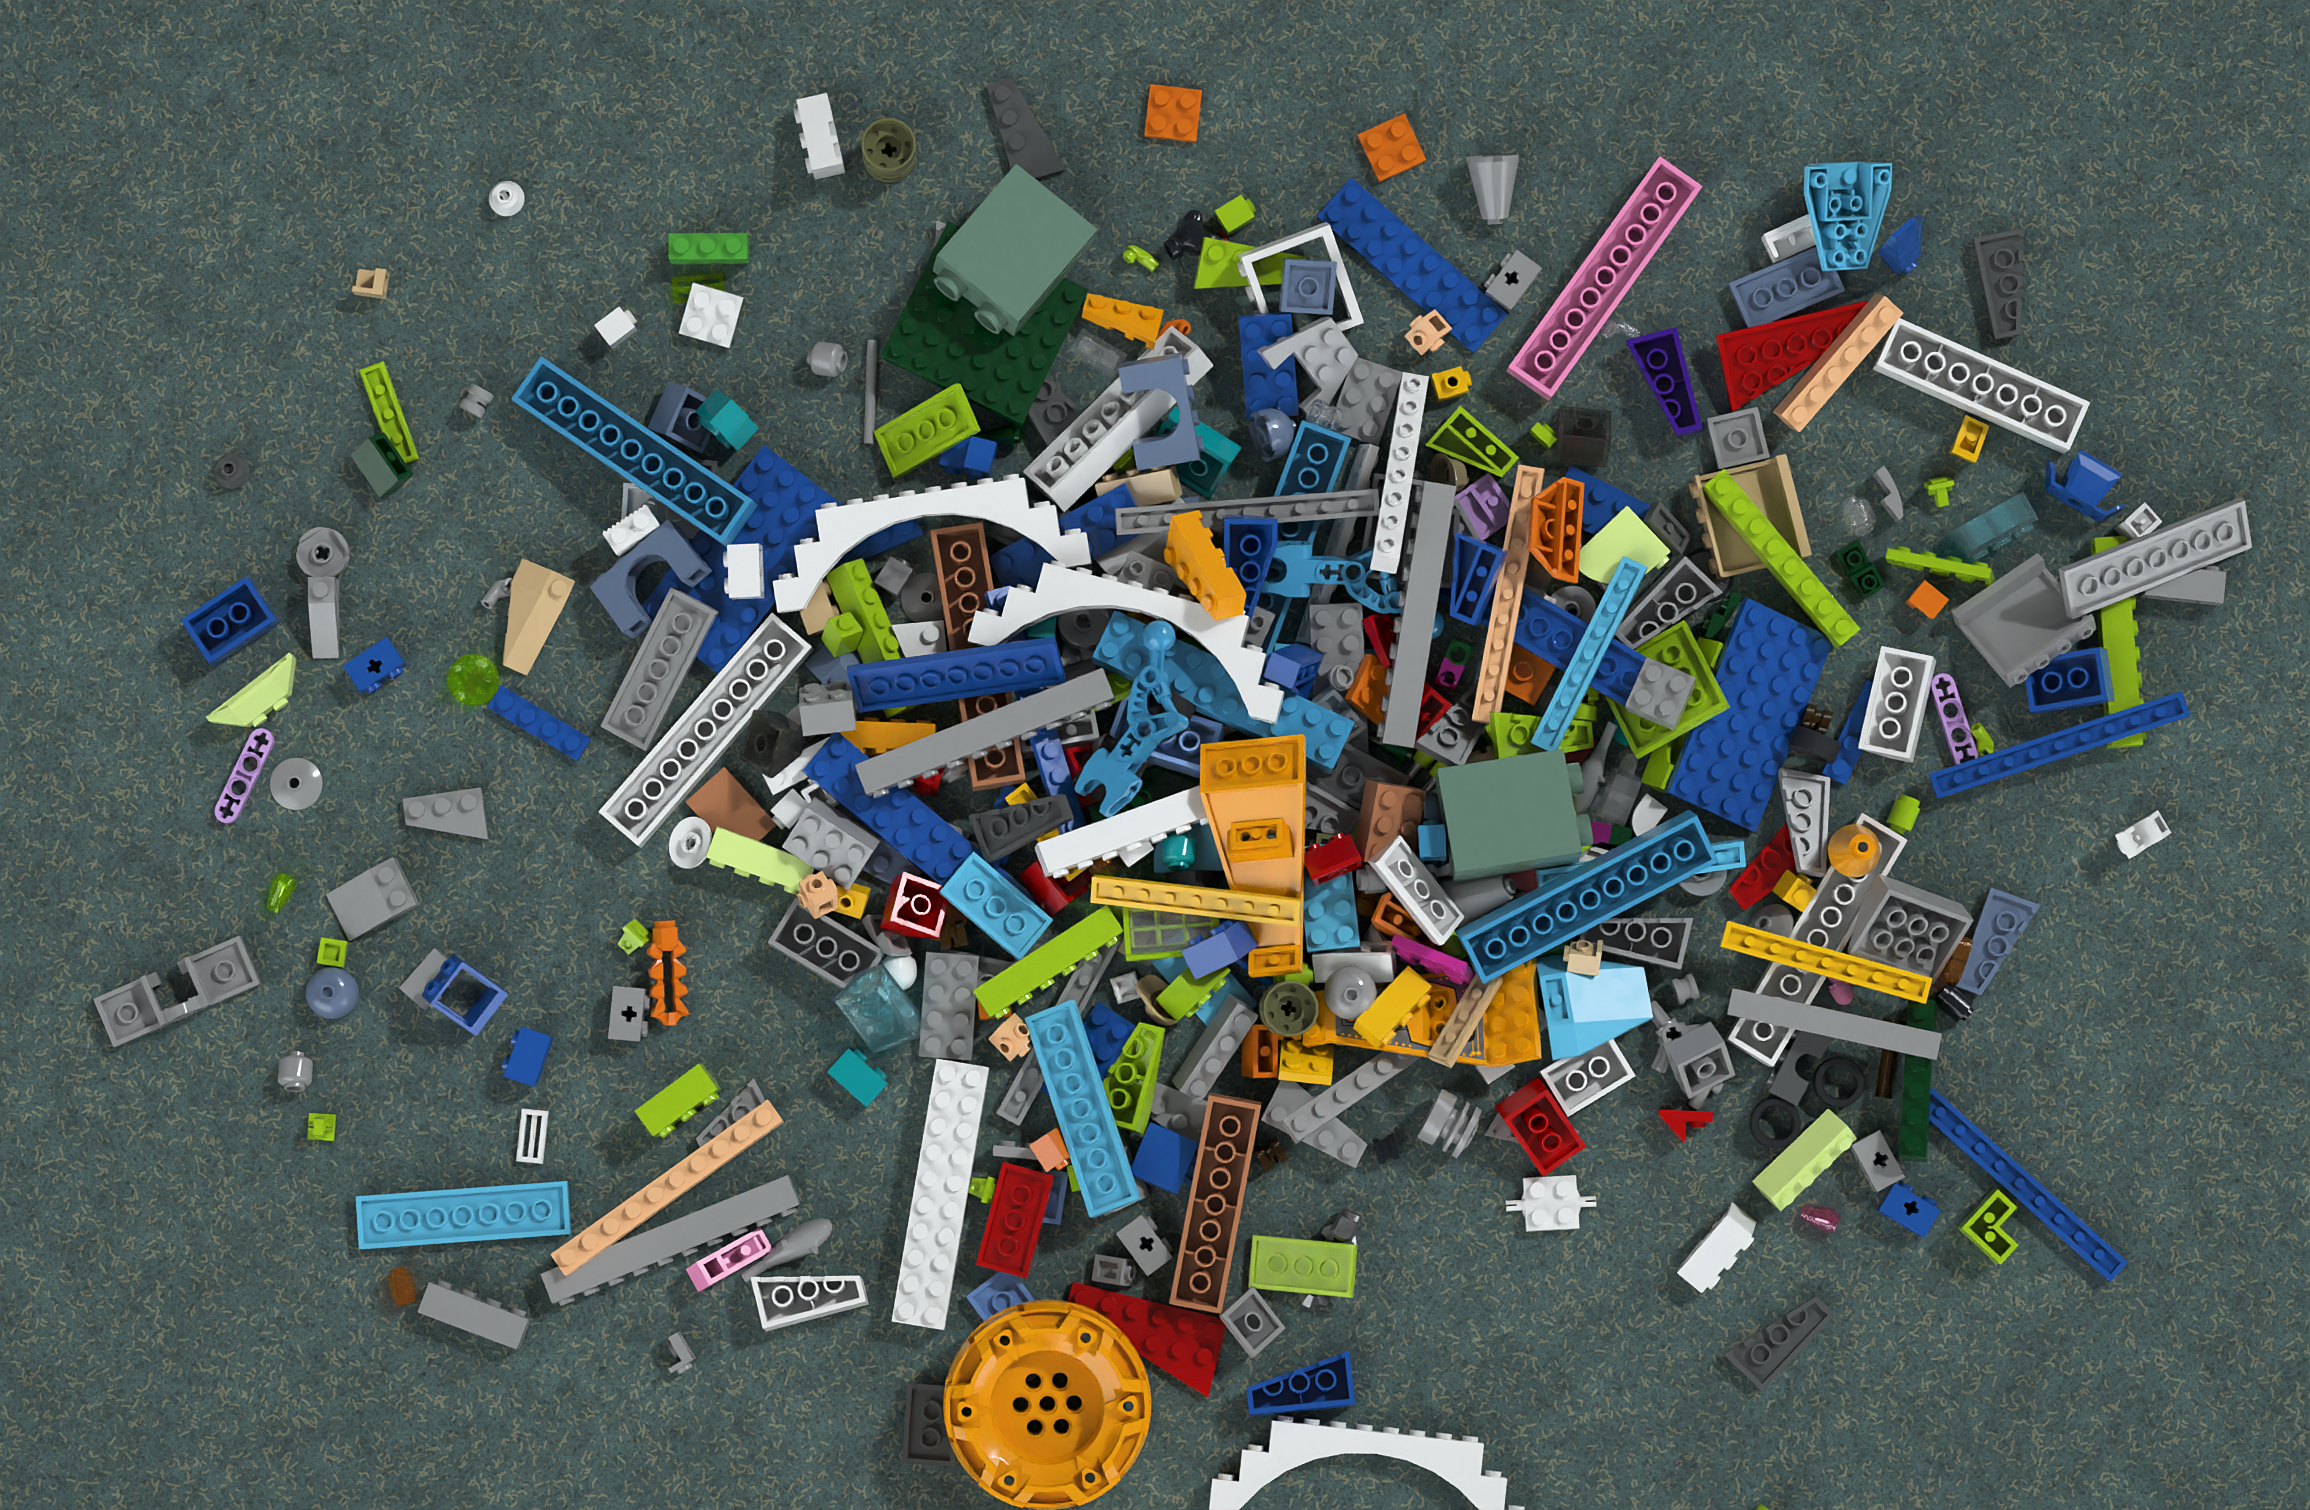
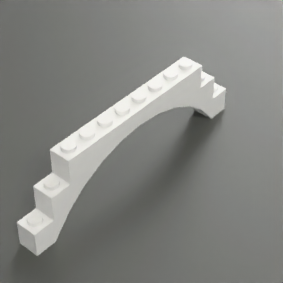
M1019 474L1003 476L1004 481L993 482V478L977 480L978 485L967 486V482L951 484L952 489L941 490V486L925 488V493L915 494V490L899 492V497L890 499L888 494L873 496V501L864 503L862 498L847 500V505L837 507L836 502L821 505V509L815 510L820 542H816L815 538L800 540V545H794L799 577H794V573L778 575L779 580L773 581L777 612L786 613L805 610L823 578L846 553L869 536L894 524L924 516L960 515L986 519L1012 528L1038 543L1058 562L1067 564V569L1092 565L1088 537L1086 532L1081 533L1080 528L1066 530L1065 535L1061 536L1057 509L1055 505H1050V501L1034 503L1035 508L1030 509L1025 478H1019Z
M1051 560V564L1043 563L1035 593L1032 592L1033 588L1017 584V588L1009 587L1001 617L998 616V611L984 608L983 612L975 611L967 641L971 645L979 647L1005 644L1024 629L1053 616L1083 609L1113 608L1143 613L1159 620L1167 621L1198 640L1220 661L1237 685L1250 718L1277 725L1285 694L1284 691L1280 690L1279 685L1265 682L1264 686L1260 685L1267 655L1262 653L1263 648L1254 645H1247V649L1243 648L1250 618L1245 615L1246 611L1244 610L1242 615L1214 621L1210 614L1204 610L1202 604L1194 602V597L1179 594L1177 598L1168 595L1169 591L1162 588L1153 587V591L1143 589V584L1128 580L1127 584L1117 582L1118 578L1112 575L1102 574V577L1091 575V570L1077 567L1076 571L1067 569V564Z
M1278 1415L1277 1420L1271 1421L1268 1451H1263L1264 1446L1248 1444V1449H1242L1239 1480H1234V1475L1218 1473V1478L1212 1477L1209 1510H1239L1261 1487L1287 1470L1314 1459L1344 1453L1380 1454L1410 1461L1435 1472L1457 1487L1479 1510H1507L1504 1509L1507 1478L1501 1477L1500 1471L1486 1470L1485 1475H1481L1484 1443L1478 1442V1437L1463 1435L1462 1440L1452 1439V1434L1436 1432V1437L1425 1436L1426 1431L1410 1430L1409 1434L1399 1433V1428L1383 1427L1382 1432L1373 1431V1426L1366 1424H1357L1355 1429L1346 1428L1345 1422L1330 1421V1426L1319 1425L1320 1420L1304 1418V1423L1293 1422L1294 1417ZM1509 1505L1508 1510L1525 1509L1524 1506Z

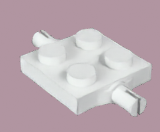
M1576 1175L1523 1178L1521 1200H1506V1205H1516L1506 1206V1212L1522 1210L1525 1217L1526 1232L1579 1229V1212L1581 1207H1596V1202H1586L1596 1201V1196L1580 1197L1577 1190Z

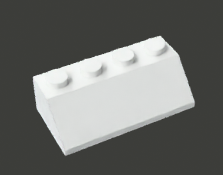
M1881 646L1858 749L1887 758L1913 763L1936 665V660L1933 656Z

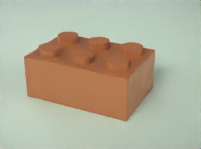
M1366 780L1355 838V846L1363 862H1368L1371 857L1399 835L1415 853L1418 826L1421 822L1426 791L1410 786Z

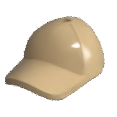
M1147 975L1141 978L1135 986L1138 994L1145 1002L1146 1014L1153 1021L1161 1025L1169 1026L1177 1023L1156 1000L1169 985L1156 975Z

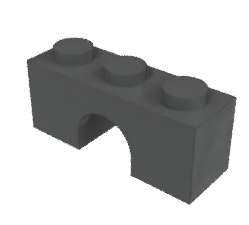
M1795 1030L1791 1036L1793 1040L1789 1048L1785 1047L1777 1059L1780 1062L1777 1071L1772 1070L1765 1082L1768 1085L1766 1092L1797 1106L1809 1082L1797 1075L1795 1063L1804 1054L1811 1055L1816 1059H1822L1832 1039L1831 1037Z

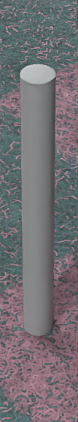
M867 340L864 444L871 445L874 444L873 431H875L877 340Z

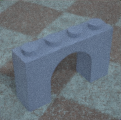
M1182 352L1119 363L1118 371L1123 394L1147 389L1163 390L1176 400L1180 409V419L1171 431L1163 435L1134 440L1133 449L1137 470L1200 460V452L1205 450L1202 436H1197L1196 426H1200L1197 410L1192 411L1191 401L1195 400L1193 385H1188L1186 375L1190 374L1188 359H1183Z
M669 519L660 523V526L645 539L640 540L632 551L626 556L619 558L610 570L598 576L596 582L590 586L620 630L633 639L653 623L637 600L635 593L637 578L645 567L657 561H667L679 579L692 588L712 572L682 529Z

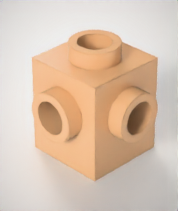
M1433 310L1425 317L1420 315L1409 324L1412 329L1405 337L1411 346L1422 356L1429 350L1433 353L1445 343L1442 338L1452 328L1436 310Z
M823 871L815 875L810 874L799 882L798 900L803 908H808L814 919L838 908L836 885L831 878L827 879Z
M1015 1013L988 1039L1010 1062L1017 1055L1022 1058L1033 1047L1030 1044L1032 1040L1027 1025Z

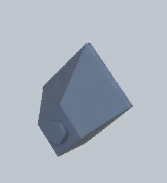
M824 645L804 664L823 685H830L831 682L837 680L849 682L847 666L863 664L858 650L834 658L827 646Z

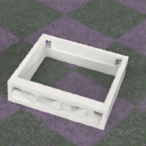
M1324 222L1238 254L1240 262H1237L1241 277L1246 276L1249 286L1245 287L1250 302L1255 301L1258 309L1254 311V314L1269 313L1251 262L1321 237L1328 260L1337 262L1336 283L1349 317L1336 322V325L1343 331L1364 323L1330 224Z

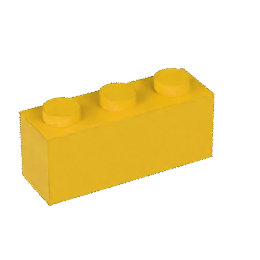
M1408 965L1377 997L1371 1007L1356 1019L1353 1029L1376 1049L1382 1043L1388 1045L1396 1035L1394 1031L1400 1025L1405 1027L1414 1016L1412 1012L1417 1007L1422 1009L1431 999L1429 994L1432 985Z

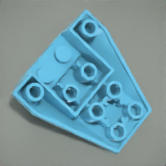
M1831 162L1810 163L1805 166L1804 196L1822 271L1868 268L1891 192L1892 163Z
M1563 955L1536 959L1539 985L1541 986L1552 1060L1581 1056L1653 1019L1644 967L1601 960L1599 976L1567 972L1568 962L1563 961Z

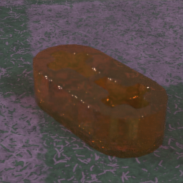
M1964 936L1944 967L1942 973L1943 982L1954 986L1959 983L1972 948L1973 940Z

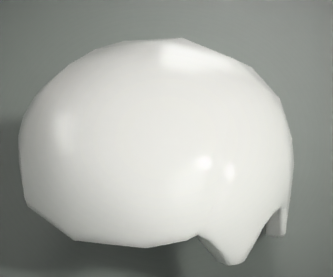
M911 955L887 956L881 961L884 964V969L878 974V979L884 989L889 992L901 991L913 985L917 977V965Z

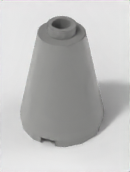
M1517 154L1467 157V165L1482 219H1487L1488 224H1503V219L1509 216L1519 162Z
M1506 874L1453 882L1452 877L1442 879L1439 884L1464 915V919L1457 928L1464 927L1512 900L1513 893L1516 892L1513 879L1509 878Z

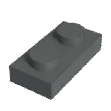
M1660 501L1652 503L1642 522L1671 551L1670 553L1674 557L1682 555L1691 535Z

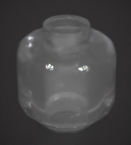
M1852 496L1842 502L1843 506L1838 511V517L1848 534L1861 537L1874 529L1873 525L1876 523L1877 517L1867 499H1857L1856 496Z

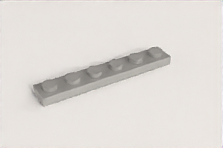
M1383 1051L1283 1119L1281 1124L1297 1144L1411 1066L1421 1057Z

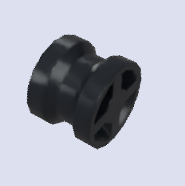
M1389 1134L1381 1140L1378 1138L1372 1139L1379 1164L1385 1163L1390 1158L1394 1160L1400 1158L1393 1134Z

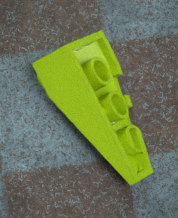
M1139 1022L1123 1046L1122 1053L1114 1065L1110 1066L1108 1069L1109 1073L1102 1082L1116 1126L1119 1129L1145 1135L1152 1109L1165 1028Z

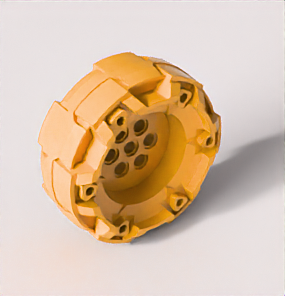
M1048 1299L1027 1301L1007 1307L983 1321L961 1345L950 1366L945 1383L943 1397L944 1422L950 1444L959 1462L966 1472L978 1482V1485L988 1493L1020 1508L1027 1507L1036 1510L1065 1509L1075 1505H1083L1100 1497L1121 1480V1477L1132 1467L1145 1443L1151 1417L1150 1385L1145 1367L1137 1350L1127 1336L1108 1318L1088 1307L1068 1301ZM1089 1333L1091 1336L1090 1340L1081 1334ZM1006 1335L1009 1337L1004 1342H1000L1001 1336ZM1061 1372L1067 1376L1068 1380L1064 1385L1058 1386L1053 1383L1052 1378L1056 1373ZM1032 1373L1037 1374L1041 1378V1382L1038 1386L1031 1387L1026 1383V1377ZM1072 1395L1080 1397L1081 1405L1078 1408L1068 1407L1066 1404L1068 1397ZM1050 1396L1054 1399L1055 1404L1051 1409H1044L1040 1406L1039 1402L1043 1397ZM1018 1397H1023L1028 1401V1406L1024 1410H1017L1013 1406V1401ZM1126 1401H1130L1133 1403V1407L1130 1410H1126L1123 1408V1404ZM964 1407H969L972 1413L966 1416L962 1414L961 1410ZM1058 1419L1066 1420L1069 1423L1068 1429L1064 1432L1057 1431L1054 1428L1055 1421ZM1031 1420H1038L1042 1424V1429L1037 1433H1032L1028 1430L1027 1424ZM1093 1473L1095 1478L1093 1481H1087L1085 1475ZM1010 1475L1014 1478V1482L1007 1484L1004 1478Z

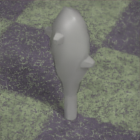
M1608 721L1595 750L1580 766L1584 793L1572 795L1574 810L1577 815H1581L1591 805L1600 783L1605 782L1603 774L1606 754L1618 727L1613 722Z
M817 1218L805 1222L795 1229L790 1227L788 1233L777 1242L775 1247L762 1261L741 1273L742 1278L747 1283L751 1280L750 1277H756L774 1266L794 1261L811 1253L817 1255L819 1253L818 1247L830 1236L833 1224L829 1219Z

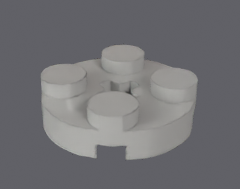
M316 527L307 531L300 538L296 558L300 568L311 577H336L345 570L349 563L350 549L346 539L338 531L330 528ZM319 547L329 548L330 552L326 560L323 558L317 559Z
M1083 609L1058 615L1056 628L1066 644L1080 651H1088L1090 648L1098 646L1109 623V615L1106 609ZM1087 618L1089 620V627L1080 628L1077 619L1084 620Z

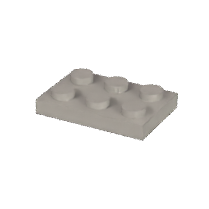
M1357 357L1345 379L1328 430L1378 447L1403 372Z

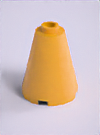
M1851 824L1841 827L1831 836L1828 844V856L1831 865L1840 874L1848 877H1860L1868 874L1876 867L1881 855L1878 838L1870 829L1862 825ZM1858 845L1861 847L1862 852L1858 850Z

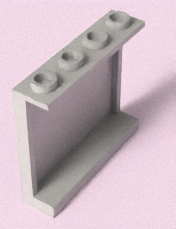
M2038 553L1952 611L1957 627L2009 688L2024 682L2031 673L2046 667L2050 660L2059 654L2068 652L2072 645L2081 639L2088 638L2096 630L2092 614H2084L2074 619L2067 617L2062 586L2046 569L2044 559Z

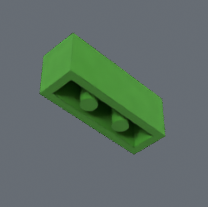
M669 233V261L671 264H749V236L747 233Z

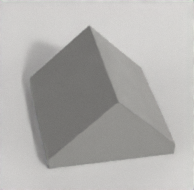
M1254 1287L1248 1289L1223 1308L1222 1313L1219 1315L1220 1319L1251 1359L1285 1329L1284 1325Z

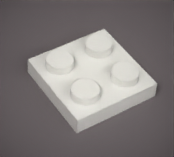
M693 283L679 334L730 348L744 297Z

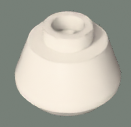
M512 181L499 182L490 191V206L499 215L512 216L518 213L524 205L525 197L523 190Z

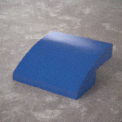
M1150 1122L1131 1166L1133 1177L1177 1195L1199 1142Z

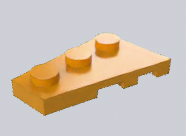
M1087 293L1082 318L1108 330L1114 328L1125 333V338L1132 341L1137 338L1146 342L1147 348L1154 350L1164 310Z

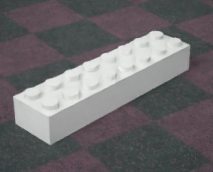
M1901 318L1890 328L1872 369L2062 454L2070 450L2090 402Z
M1172 325L1156 340L1154 350L1148 348L1137 359L1182 352L1183 359H1188L1190 374L1186 375L1188 385H1194L1214 366L1195 343ZM1119 376L1023 473L1042 494L1065 512L1131 448L1135 439H1139L1176 403V400L1169 393L1159 389H1147L1123 394Z

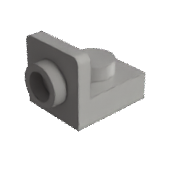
M1095 1254L1092 1281L1131 1286L1136 1274L1135 1260Z
M680 1331L668 1337L671 1342L667 1344L670 1352L675 1358L679 1356L681 1359L680 1362L668 1368L670 1373L677 1371L678 1374H681L693 1367L690 1362L696 1358Z

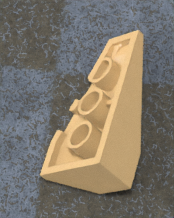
M523 558L521 559L510 586V606L508 607L507 633L505 634L502 665L526 676L528 675L567 601L575 583L574 580Z

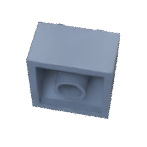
M668 381L647 429L663 438L703 454L712 433L698 422L701 417L695 411L707 398L686 386Z

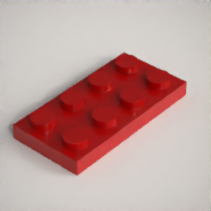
M1006 1162L1002 1163L976 1265L1028 1279L1055 1175Z

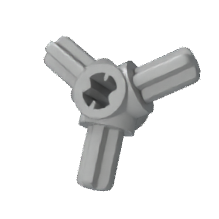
M1652 1001L1653 1019L1651 1020L1658 1028L1655 1032L1659 1036L1657 1043L1660 1046L1651 1067L1658 1072L1665 1073L1670 1062L1664 1045L1672 1041L1671 1038L1666 1037V1032H1670L1669 1028H1673L1674 1032H1679V1037L1707 1023L1685 1025V1022H1677L1675 1018L1670 1019L1657 1001Z

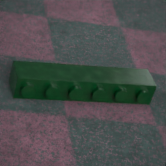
M1908 1000L1907 1026L1935 1032V1000H1927L1926 1004ZM1905 1054L1899 1157L1900 1161L1927 1162L1933 1060Z

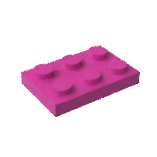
M1397 934L1392 939L1391 944L1396 950V954L1401 956V961L1414 966L1415 963H1419L1424 966V970L1434 975H1438L1439 972L1448 975L1450 981L1462 985L1463 982L1470 984L1475 976L1467 962Z

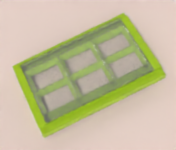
M1122 906L1126 962L1184 957L1181 951L1189 946L1187 941L1202 934L1203 938L1209 936V931L1219 926V918Z

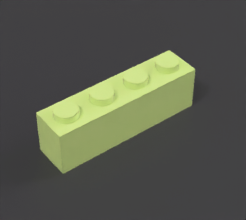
M716 826L706 855L710 859L709 864L723 869L725 864L735 868L734 873L748 878L750 873L760 877L759 882L774 886L775 882L785 886L784 891L795 895L799 893V882L806 876L813 874L815 869L790 852Z
M1827 1109L1752 1182L1764 1197L1782 1211L1806 1187L1810 1186L1819 1174L1830 1167L1833 1161L1842 1152L1847 1150L1857 1138L1841 1119L1831 1110Z

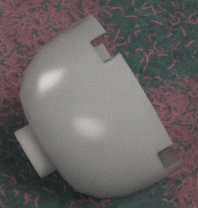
M1358 967L1337 969L1329 976L1324 986L1326 1005L1333 1014L1343 1019H1357L1376 1000L1377 990L1374 980L1367 972Z

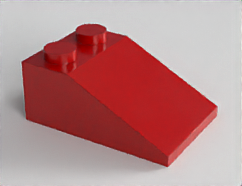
M1539 1077L1495 1106V1109L1543 1177L1586 1147Z

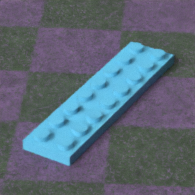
M1069 1000L1026 1017L1025 1021L1028 1031L1030 1032V1037L1089 1217L1094 1218L1141 1200L1076 1001Z
M568 1181L356 1196L359 1249L572 1234Z

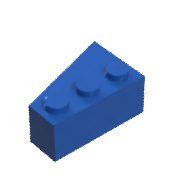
M1294 643L1276 650L1272 654H1268L1264 663L1266 670L1263 677L1269 682L1279 685L1281 688L1308 699L1324 655Z

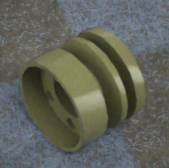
M882 118L873 122L865 130L861 139L862 159L867 172L873 178L882 182H897L906 178L912 172L916 163V139L911 128L903 121L895 118ZM887 149H891L893 157L888 158L886 154Z
M1280 981L1271 985L1262 994L1259 1002V1016L1263 1025L1270 1032L1279 1036H1298L1307 1032L1315 1024L1318 1016V1001L1314 992L1307 985L1298 981ZM1287 1001H1289V1006L1293 1007V1012H1289L1285 1016V1011L1281 1010V1005H1286Z

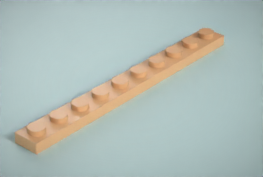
M1518 465L1503 549L1509 552L1497 579L1472 721L1491 724L1489 711L1501 712L1530 555L1527 547L1531 498L1541 492L1545 473L1543 468Z
M766 1100L550 1255L563 1274L568 1277L784 1123V1121L770 1101Z

